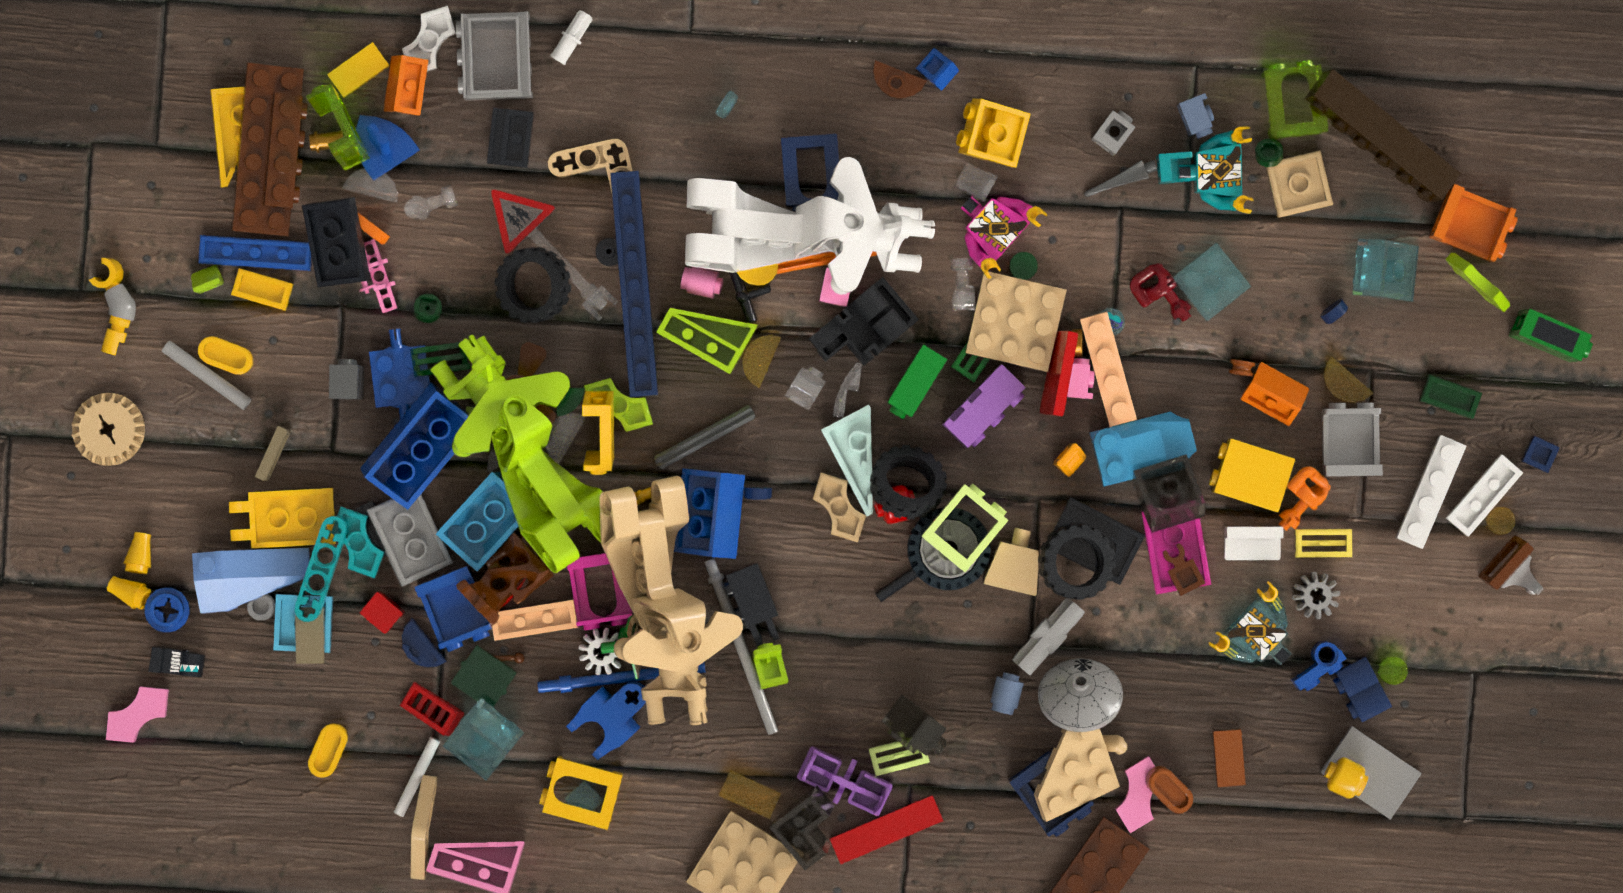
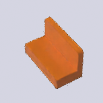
M404 55L391 57L384 112H398L420 116L428 60Z
M1261 362L1240 400L1290 426L1300 412L1309 388Z

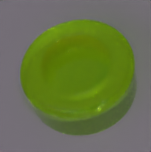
M1390 656L1382 660L1378 672L1384 682L1397 685L1406 679L1408 668L1402 659Z

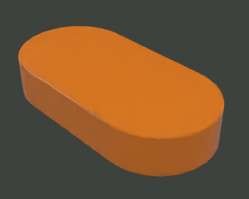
M358 212L361 230L380 244L385 245L390 236Z

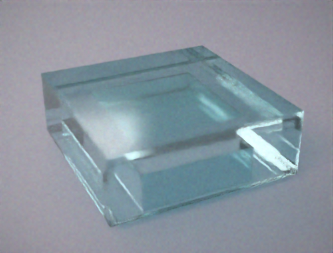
M584 780L564 798L569 805L591 811L604 801L587 780Z

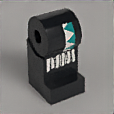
M156 645L152 647L148 672L202 677L206 655L190 652L189 650Z

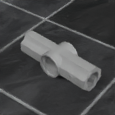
M1065 598L1048 618L1043 619L1030 635L1031 638L1014 655L1012 660L1027 674L1031 675L1049 654H1053L1067 637L1066 634L1077 624L1085 612L1070 598Z

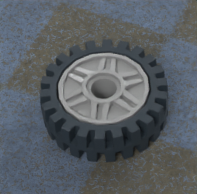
M939 508L933 513L929 512L926 517L920 518L913 527L908 539V558L916 575L926 584L941 590H958L969 586L983 574L990 559L991 545L989 543L966 572L961 570L921 536L943 510V508ZM954 508L935 533L945 542L953 541L957 546V551L967 559L986 536L987 531L980 520L973 514L960 508Z

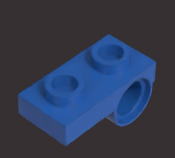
M1327 641L1317 642L1311 649V658L1314 664L1295 676L1291 681L1298 690L1301 691L1305 688L1306 691H1309L1320 683L1318 678L1327 672L1329 675H1332L1343 667L1341 662L1347 658L1334 644ZM1328 646L1332 651V657L1329 661L1322 662L1319 659L1318 653L1321 648Z

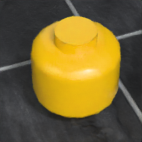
M1346 757L1338 759L1336 763L1331 761L1324 774V777L1328 778V789L1347 799L1353 798L1355 795L1360 796L1368 781L1364 766Z

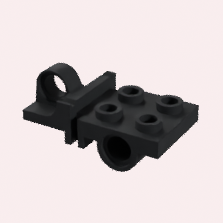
M882 277L808 340L814 345L817 353L825 362L847 345L863 366H865L874 358L871 352L877 356L919 319L884 277Z

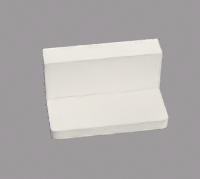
M1224 526L1225 560H1280L1283 527Z

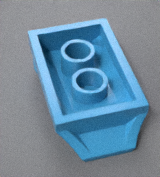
M1171 411L1089 432L1103 487L1185 466L1188 459L1197 451L1189 419L1177 416Z
M491 472L436 533L442 541L477 572L519 527L501 472Z

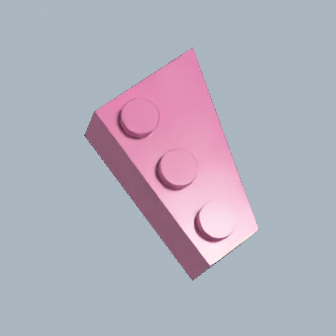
M525 842L434 844L426 871L493 893H510Z

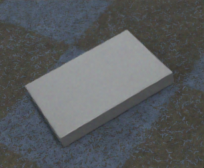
M422 495L417 498L408 510L394 499L366 510L401 587L453 563L444 542L436 535L438 529Z
M1350 726L1320 771L1324 775L1331 761L1336 763L1342 757H1346L1364 766L1368 781L1361 795L1356 797L1390 820L1422 774L1353 726Z

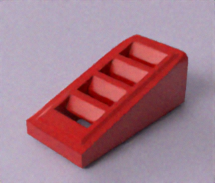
M416 682L412 684L399 705L443 736H451L464 715L463 711ZM419 693H421L423 697L415 708L412 704ZM430 699L432 703L426 713H423L422 710ZM438 706H440L442 709L434 720L432 716ZM448 712H449L450 715H449L448 719L446 720V722L444 723V725H442L441 723L443 722V720L445 719V717L447 716V714H448Z

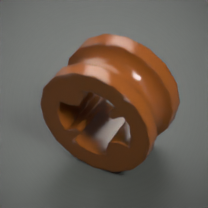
M1230 360V363L1233 365L1232 369L1229 370L1230 374L1253 377L1254 373L1251 372V368L1255 367V363Z

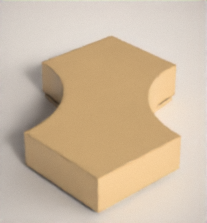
M820 473L813 500L819 502L828 510L832 519L831 534L858 542L866 515L855 510L850 504L846 492L848 481Z

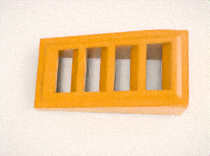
M1069 443L1054 460L1053 465L1070 477L1085 461L1086 455L1076 443Z

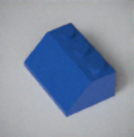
M682 468L681 479L686 490L689 522L679 530L675 540L674 552L736 559L745 475Z

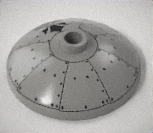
M1077 658L1060 662L1046 672L1039 685L1038 700L1044 715L1056 726L1074 732H1089L1104 727L1116 717L1122 705L1123 690L1117 675L1109 667L1091 659Z

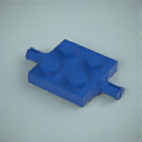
M394 329L389 330L391 347L381 351L369 352L376 408L387 406L399 408L401 419L404 413L409 410L428 387L430 382L429 375L414 377L410 349L425 347V345L414 347L402 345L401 329H396L397 340H395ZM426 353L418 354V359L426 358ZM427 364L419 365L420 370L428 369Z

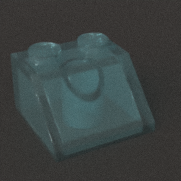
M1358 239L1352 295L1413 302L1419 246L1389 240Z
M480 698L463 718L443 747L487 781L524 732L516 724L499 713L492 705Z

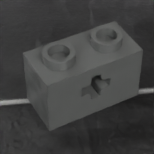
M337 359V365L329 364V399L364 400V366L357 365V360Z

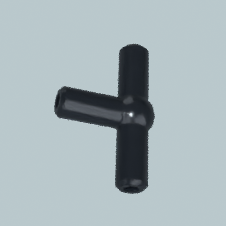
M729 272L736 291V300L741 305L746 322L750 324L756 322L757 317L751 299L770 293L769 283L747 289L744 280L740 278L737 272Z

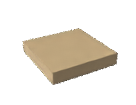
M1321 150L1285 158L1274 167H1266L1278 218L1333 205Z

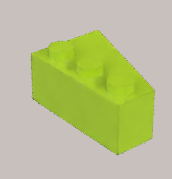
M670 308L656 333L731 374L758 325Z

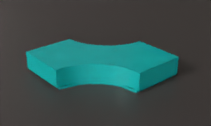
M341 506L337 516L343 518L348 526V532L344 541L349 553L348 569L371 578H376L385 552L377 548L368 536V516ZM335 521L331 531L333 535L342 532V529L338 527L339 522Z

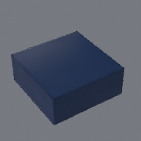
M1532 436L1521 462L1549 473L1560 447Z

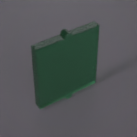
M476 645L467 660L461 662L462 667L451 681V684L492 710L501 695L507 693L506 688L517 672Z

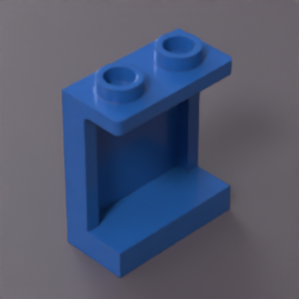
M470 566L463 567L415 587L437 637L439 649L446 647L448 652L464 646L462 641L470 637L475 642L490 636L488 630L492 629L489 621L476 610L456 587L463 580H466L469 584L476 582Z

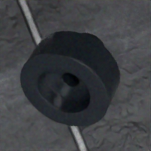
M606 238L598 243L596 257L601 264L608 267L618 264L616 239ZM612 250V253L607 254V251Z

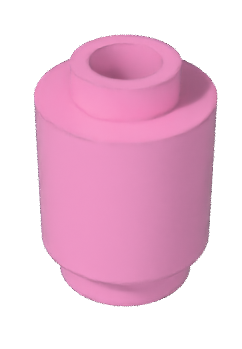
M685 267L680 288L687 290L689 294L713 299L715 294L720 295L723 278H719L718 271L698 267Z

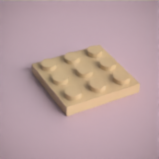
M988 272L992 277L988 279L983 274L965 353L1048 372L1067 290Z
M731 810L686 882L703 893H779L802 854Z

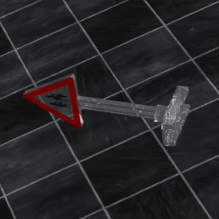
M495 189L491 191L506 254H511L526 238H530L538 247L557 254L556 258L563 260L566 265L564 266L565 270L569 271L570 280L582 292L581 296L586 300L582 306L598 321L602 316L597 311L601 310L608 300L613 305L618 303L617 299L602 285L597 288L593 283L589 284L538 231V227L556 210L553 205Z

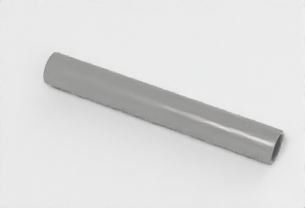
M170 340L163 347L162 352L241 409L245 410L252 400L250 397Z

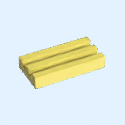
M1352 529L1295 530L1296 558L1352 557ZM1302 535H1346V540H1302ZM1302 546H1346V551L1302 552Z

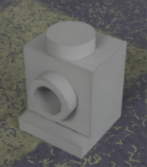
M1121 110L1118 113L1112 111L1091 140L1114 156L1135 129V126L1131 124L1133 119ZM1111 127L1119 129L1117 137H1112L1109 134Z

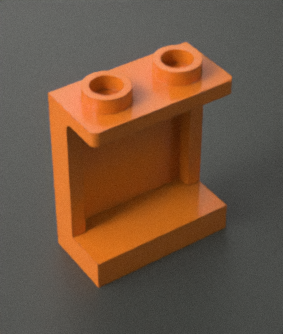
M1453 184L1445 196L1429 238L1490 263L1495 262L1497 258L1501 259L1507 247V243L1504 242L1507 232L1512 233L1518 217L1514 216L1517 209L1504 207L1465 191L1464 187Z

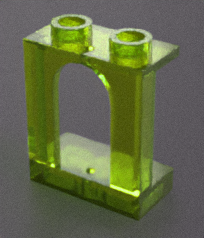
M1313 60L1296 62L1297 67L1286 68L1285 63L1269 65V70H1265L1262 73L1266 84L1270 121L1268 133L1270 139L1325 134L1328 132L1327 117L1315 113L1312 109L1313 122L1285 125L1281 90L1284 76L1301 73L1306 77L1310 91L1322 75L1321 64L1314 65Z
M332 84L320 85L314 88L310 94L306 95L307 100L320 117L333 111L344 137L329 143L328 146L342 168L347 170L370 159L343 99Z

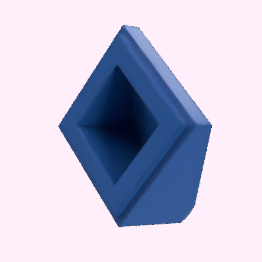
M935 48L916 67V70L939 90H943L959 71L950 59Z

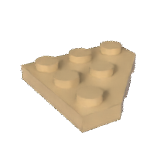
M1100 728L1089 732L1061 730L1063 734L1057 748H1053L1045 767L1047 771L1041 785L1038 784L1034 792L1040 814L1046 822L1120 787Z

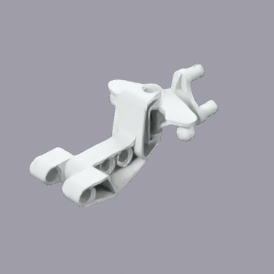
M845 157L838 162L829 182L839 193L838 200L817 196L797 206L796 212L753 197L743 192L737 183L733 181L693 178L687 181V208L706 211V214L712 215V234L691 233L686 235L685 264L691 267L735 273L831 251L836 254V258L828 264L832 276L831 288L835 293L843 295L855 290L859 285L872 251L876 252L884 272L903 270L919 273L922 265L921 256L918 254H900L898 250L903 240L909 236L932 239L935 229H931V227L935 226V222L933 220H922V208L901 207L897 203L887 202L880 213H878L861 165L851 157Z

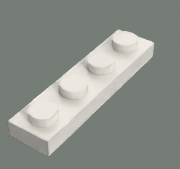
M1442 435L1438 436L1396 535L1397 539L1418 548H1424L1466 445Z

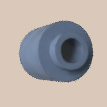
M1003 672L1002 677H996L990 700L993 703L991 710L1013 715L1014 709L1018 708L1024 684L1019 681L1020 676Z

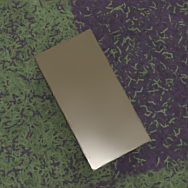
M277 426L255 475L256 478L263 481L270 480L291 433L290 429Z
M301 607L305 611L304 616L306 617L311 613H315V609L312 607ZM323 607L320 616L310 622L301 621L295 614L296 664L325 663V607Z

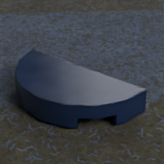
M411 618L405 625L402 634V648L407 658L416 665L423 667H437L447 662L417 622Z

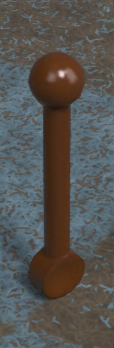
M469 653L466 656V661L469 664H474L477 661H515L520 664L525 660V656L522 653L477 656L475 653Z

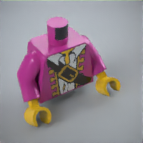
M971 196L961 207L973 219L966 226L967 232L964 237L969 256L982 269L986 278L991 279L992 277L988 273L990 268L995 267L999 272L1001 271L996 260L1030 222L1036 227H1040L1041 224L1035 221L1036 217L1039 214L1047 217V214L1040 207H1033L1019 199L999 197L995 200L992 198L983 207Z

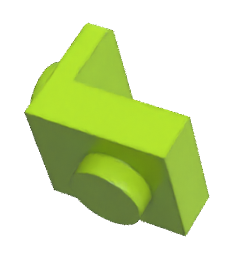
M765 643L753 651V662L760 689L788 683L780 644Z

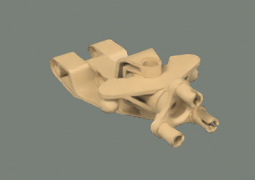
M679 476L653 481L651 485V503H649V509L638 511L635 493L629 486L602 492L599 498L601 545L619 587L642 628L629 638L617 640L614 645V653L619 659L630 664L658 668L659 676L641 689L642 699L646 702L648 724L655 725L665 722L662 698L668 696L684 697V700L688 703L690 725L705 724L708 722L706 718L708 710L705 699L707 697L705 688L707 685L705 675L697 672L698 666L738 638L743 630V623L739 616L715 611L709 622L705 624L706 608L704 602L679 588H673L671 570L675 540L679 530L689 522L684 482Z

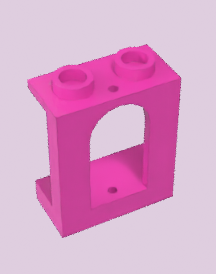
M606 553L579 557V559L567 566L577 617L576 625H583L584 630L601 628L600 623L611 621L612 626L623 625L627 623V618L633 615V611L619 587L613 570L612 574L617 600L614 612L604 617L594 614L590 608L583 568L610 564Z

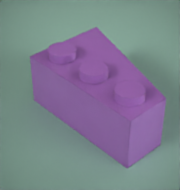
M1000 364L942 425L965 448H968L970 445L975 448L985 438L986 435L983 432L990 424L995 427L1005 417L1002 412L1009 405L1014 408L1024 398L1025 395L1022 391L1026 387Z

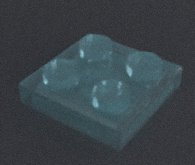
M1217 243L1173 276L1178 287L1206 322L1251 287Z

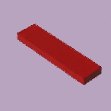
M930 795L829 839L841 865L943 821V818L933 795Z

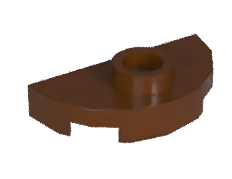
M875 60L873 69L875 82L879 89L889 97L897 99L912 97L920 92L927 80Z

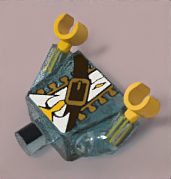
M1269 581L1266 582L1269 585V589L1265 593L1258 588L1257 593L1260 597H1257L1223 634L1217 631L1215 634L1220 637L1217 644L1209 642V646L1236 661L1252 663L1258 660L1262 662L1270 655L1279 665L1284 663L1291 655V652L1281 643L1288 635L1286 631L1288 619L1285 607L1278 597L1277 589Z

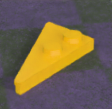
M244 87L210 90L220 188L228 187L238 161Z

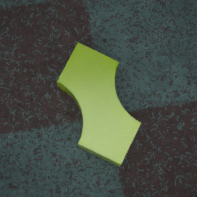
M1452 252L1445 259L1456 274L1473 286L1486 301L1502 312H1505L1510 307V302L1503 293L1483 277L1472 264Z
M611 378L584 385L585 391H614V416L619 419L626 432L653 425L646 397L631 398L622 394L615 387Z

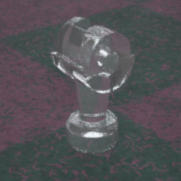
M447 185L441 188V194L427 198L412 196L413 199L406 202L404 211L411 219L425 220L429 216L430 211L446 205L447 208H453L458 206V202L452 186Z
M951 259V270L956 271V290L952 295V311L975 310L974 286H970L968 270L973 269V259Z

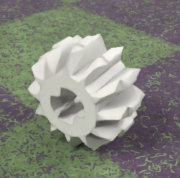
M609 628L604 629L603 637H600L598 629H593L595 640L587 634L583 637L590 645H579L580 650L588 651V654L580 656L579 659L580 661L590 659L591 662L586 665V670H590L595 664L597 665L596 675L601 674L602 666L605 667V671L609 675L612 673L610 663L618 669L621 667L620 662L615 659L617 656L615 653H610V655H605L603 659L598 658L599 653L595 654V648H599L603 642L615 641L618 638V633L616 632L610 639L608 638Z

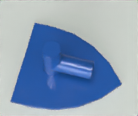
M359 116L356 127V148L363 167L373 181L420 151L412 138L402 128L392 122L374 116Z

